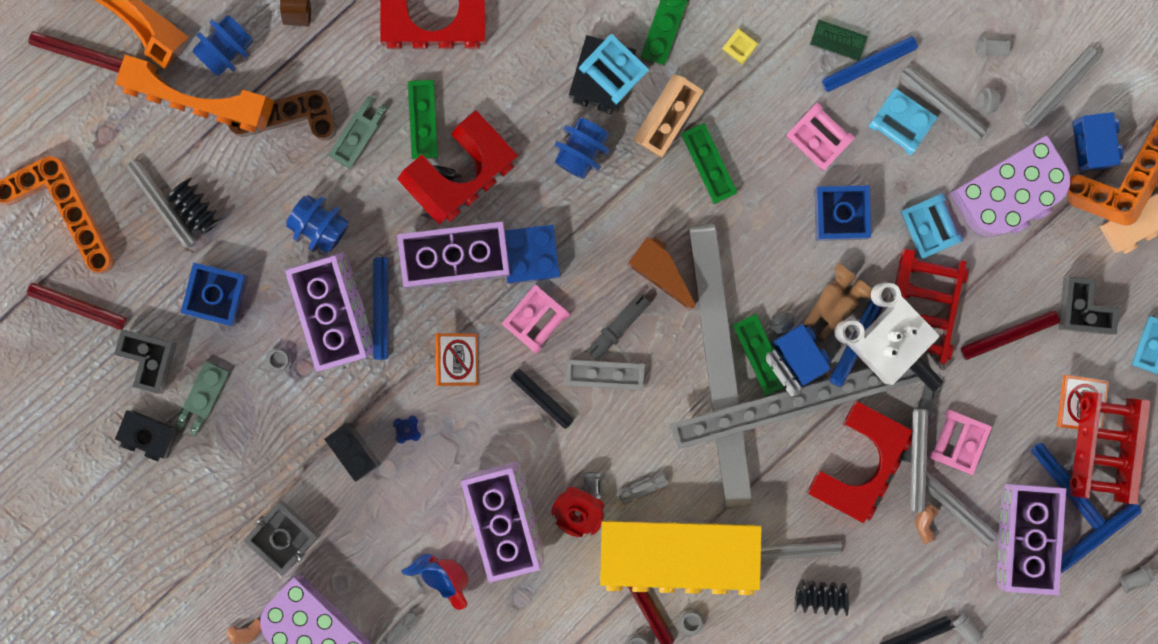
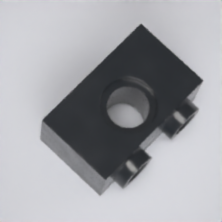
M126 410L115 440L121 442L120 447L135 452L136 448L145 451V457L159 462L160 458H168L179 429L135 411ZM145 429L149 430L152 434V440L148 444H144L140 439V434Z

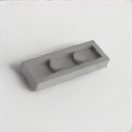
M566 359L565 386L643 390L645 364Z

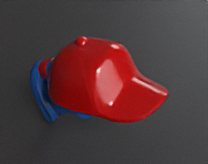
M423 554L410 566L401 570L402 574L407 576L420 574L424 582L438 590L443 598H448L455 609L462 610L467 607L468 603L462 591L468 585L469 577L463 567L457 562L450 559L438 560L432 554Z

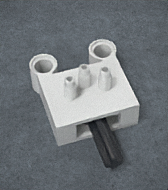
M892 283L877 284L871 291V299L877 306L888 308L865 331L862 324L858 321H841L835 327V337L839 342L847 344L885 384L893 385L910 368L931 391L937 390L942 385L943 380L920 356L940 336L901 296L898 286ZM885 288L890 291V299L887 302L883 301L881 296ZM849 325L854 329V335L851 339L845 336V329Z

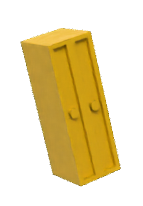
M602 521L600 586H606V591H622L623 586L632 587L633 592H648L649 587H659V592L675 593V588H685V593L700 594L701 589H712V594H728V590H738V595H754V590L760 591L761 525Z

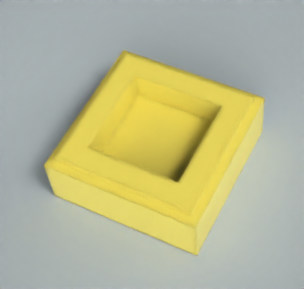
M738 28L722 50L743 65L758 46V43Z

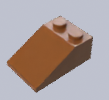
M646 237L628 262V266L691 311L696 304L670 254L664 250L667 245L656 237H653L652 240Z

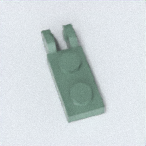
M370 96L366 98L358 112L355 111L328 154L329 157L350 170L378 128L377 124L381 121L388 108L385 105H381L371 121L365 118L364 115L371 108L374 100Z
M205 361L185 401L184 410L180 414L175 428L181 430L185 426L190 412L198 415V418L191 427L190 435L196 437L204 420L208 419L230 372Z

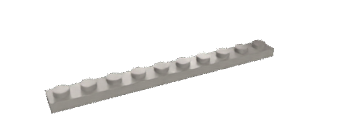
M870 368L849 373L841 387L833 385L830 379L803 386V391L795 397L790 396L788 391L675 422L669 424L675 448L679 450L921 380L909 368L893 385L885 384Z

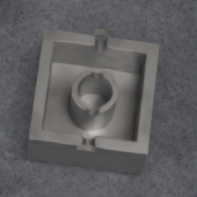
M279 501L265 517L261 516L256 522L257 526L243 541L277 573L283 576L296 562H299L306 555L305 552L321 535L286 503Z

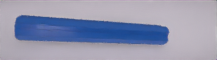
M910 36L824 78L822 85L827 92H830L915 51L918 48V44L915 38Z
M375 257L373 259V358L375 360H386L389 357V260L386 257Z
M870 299L859 321L864 327V331L878 318L883 308L874 304L872 299ZM848 345L830 378V382L837 387H841L845 383L858 357Z
M1039 442L1031 449L1033 455L1059 487L1066 488L1067 497L1092 528L1097 529L1105 523V519L1088 498L1070 496L1071 477L1044 443Z
M1127 504L1106 520L1101 527L1092 531L1062 554L1061 573H1064L1141 514L1140 506L1138 504Z

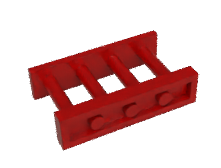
M903 249L895 280V285L900 289L901 296L904 299L912 296L949 304L946 319L919 314L931 327L944 330L941 345L933 343L925 352L939 355L937 363L946 364L947 360H951L954 345L950 344L962 283L966 284L969 275V268H965L967 261H958L957 267L952 268L918 261V258L914 257V250ZM920 271L954 278L951 294L913 286V283H909L911 272Z
M1083 392L1080 402L1081 411L1073 474L1070 480V496L1089 499L1090 491L1114 494L1113 501L1137 505L1150 400L1126 398V405L1102 402V393ZM1100 412L1123 415L1122 431L1098 428ZM1097 438L1120 441L1119 457L1095 454ZM1093 465L1117 467L1116 483L1092 480Z

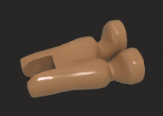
M840 263L834 267L836 280L826 285L814 308L803 323L805 328L808 326L812 328L820 317L827 321L816 337L821 342H824L835 331L838 323L846 320L857 310L860 299H871L872 288L860 279L856 280L846 295L843 294V291L855 280L856 276Z

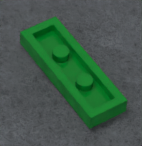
M660 0L640 56L641 59L665 67L688 0Z
M434 80L408 81L412 160L417 159L420 155H423L426 159H438Z
M705 123L681 133L680 135L713 205L736 195L738 192Z
M757 314L733 324L734 331L765 396L786 387L783 386L774 373V368L770 367L766 361V355L772 352L773 348Z

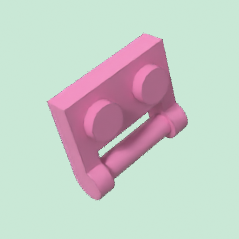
M817 102L790 130L786 137L815 165L824 171L855 137L850 132L847 134L822 110L823 107ZM814 117L841 141L837 146L810 122Z
M534 285L504 320L502 325L538 354L542 350L541 346L559 324L563 320H567L571 314L537 285ZM549 308L553 309L556 312L533 340L529 338L527 334Z
M947 409L944 416L946 421L934 451L930 452L928 458L973 475L992 426ZM956 422L963 424V427L949 458L943 454Z

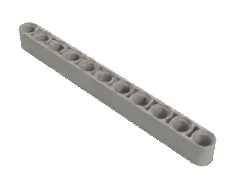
M715 224L689 227V238L712 412L739 405L716 228ZM743 431L716 439L726 509L752 506Z

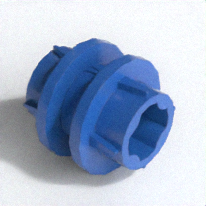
M226 15L219 23L211 19L209 23L215 30L207 38L201 32L196 34L201 41L193 48V53L216 76L221 75L227 68L235 72L237 68L231 61L239 53L246 60L249 58L250 55L245 50L252 44L253 38L230 15Z
M580 117L573 128L565 125L563 131L570 136L566 144L556 141L554 147L560 151L555 164L584 180L591 169L599 172L601 166L595 162L597 155L601 153L608 156L610 150L604 146L609 133L593 122Z
M309 195L303 196L290 213L286 221V227L294 232L293 239L297 242L304 236L311 240L308 247L310 251L314 252L318 248L327 254L337 246L345 234L349 222L340 216L342 209L336 206L331 212L324 209L327 200L321 196L316 200Z

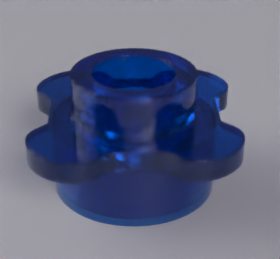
M410 416L408 419L401 420L397 418L394 420L393 427L396 428L397 433L395 439L398 443L403 444L407 440L418 441L420 439L421 433L417 428V417ZM408 427L409 432H405L404 429Z

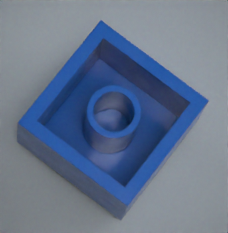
M1114 112L1081 116L1072 121L1079 173L1111 169L1121 164L1123 148L1121 144H1118L1117 134L1120 133V124L1118 118L1114 117Z
M870 185L823 186L814 189L816 241L868 240L871 238Z
M553 225L505 230L510 276L507 277L508 284L560 278Z
M193 262L180 313L236 327L248 276Z
M803 324L796 326L772 341L776 350L783 357L782 359L786 361L795 374V379H798L802 386L830 370L828 364L831 362L825 350L818 349L814 341L817 338L809 326L805 328Z

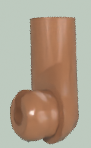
M933 504L925 506V511L918 512L915 519V526L924 544L936 539L930 528L934 517L938 515V510Z
M256 618L245 629H239L236 626L229 627L226 633L229 641L233 644L252 643L262 632L261 619Z

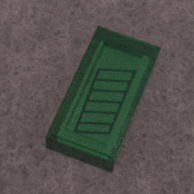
M818 19L809 45L859 62L868 36Z

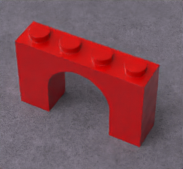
M380 0V42L382 45H387V49L390 50L402 49V45H413V49L417 50L428 49V45H439V49L445 50L454 49V45H465V49H480V45H486V0H459L458 12L453 22L446 28L438 31L421 29L411 21L408 13V0Z
M477 110L459 123L451 134L473 159L476 168L474 180L466 183L452 182L444 178L423 155H420L404 168L397 178L439 226L446 220L452 222L460 215V208L463 205L470 207L480 197L478 193L482 189L485 192L489 191L497 183L495 178L500 174L505 177L515 168L512 163L518 155Z
M854 401L842 424L866 436L876 446L879 454V464L875 474L865 483L847 485L818 470L806 493L861 523H865L866 519L869 521L872 519L877 509L874 504L878 496L882 498L887 491L889 484L886 481L890 473L895 474L901 464V460L898 458L902 450L907 451L912 443V437L910 436L912 430L860 402Z

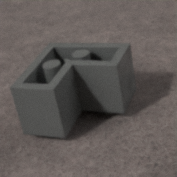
M1063 278L1058 330L1116 335L1119 308L1093 306L1096 279Z
M121 330L114 355L139 361L133 384L134 388L163 394L177 343L128 330Z

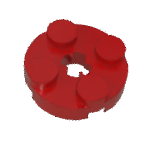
M569 487L565 492L557 496L551 513L552 517L554 515L557 519L556 525L563 532L575 537H582L583 534L591 533V536L596 534L602 525L605 506L600 499H596L591 494L581 491L576 487ZM575 511L580 512L581 515H580V516L575 515Z

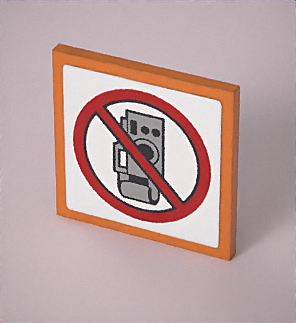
M435 333L436 386H478V334Z
M1063 374L1057 427L1078 429L1081 411L1080 402L1083 392L1102 393V402H1107L1109 381ZM1100 412L1098 428H1103L1105 413Z

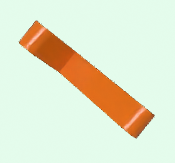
M1158 119L1119 189L1082 175H1073L1070 177V186L1067 192L1069 203L1078 209L1121 225L1128 226L1134 224L1158 183V146H1156L1158 145ZM1150 164L1154 165V166L1151 167V168H1145V166H1147V165H1150ZM1135 186H1143L1137 190L1133 189ZM1078 189L1083 190L1080 193H1073L1075 190ZM1101 198L1107 199L1104 202H1097ZM1124 207L1131 208L1128 211H1121V209Z
M47 156L0 180V203L5 205L15 204L47 188L87 267L93 272L102 274L112 269L114 265L113 256L73 177L62 160L54 156ZM56 162L58 164V171L55 175L50 176L47 171L48 166ZM33 174L35 183L27 188L24 179L27 175ZM68 185L70 194L67 198L62 199L59 195V190L62 186ZM5 186H10L12 194L8 199H3L1 196V191ZM79 208L82 212V217L79 221L73 222L71 213L74 209ZM91 231L94 240L90 245H85L82 240L83 235ZM102 254L106 262L102 268L98 269L94 264V259Z

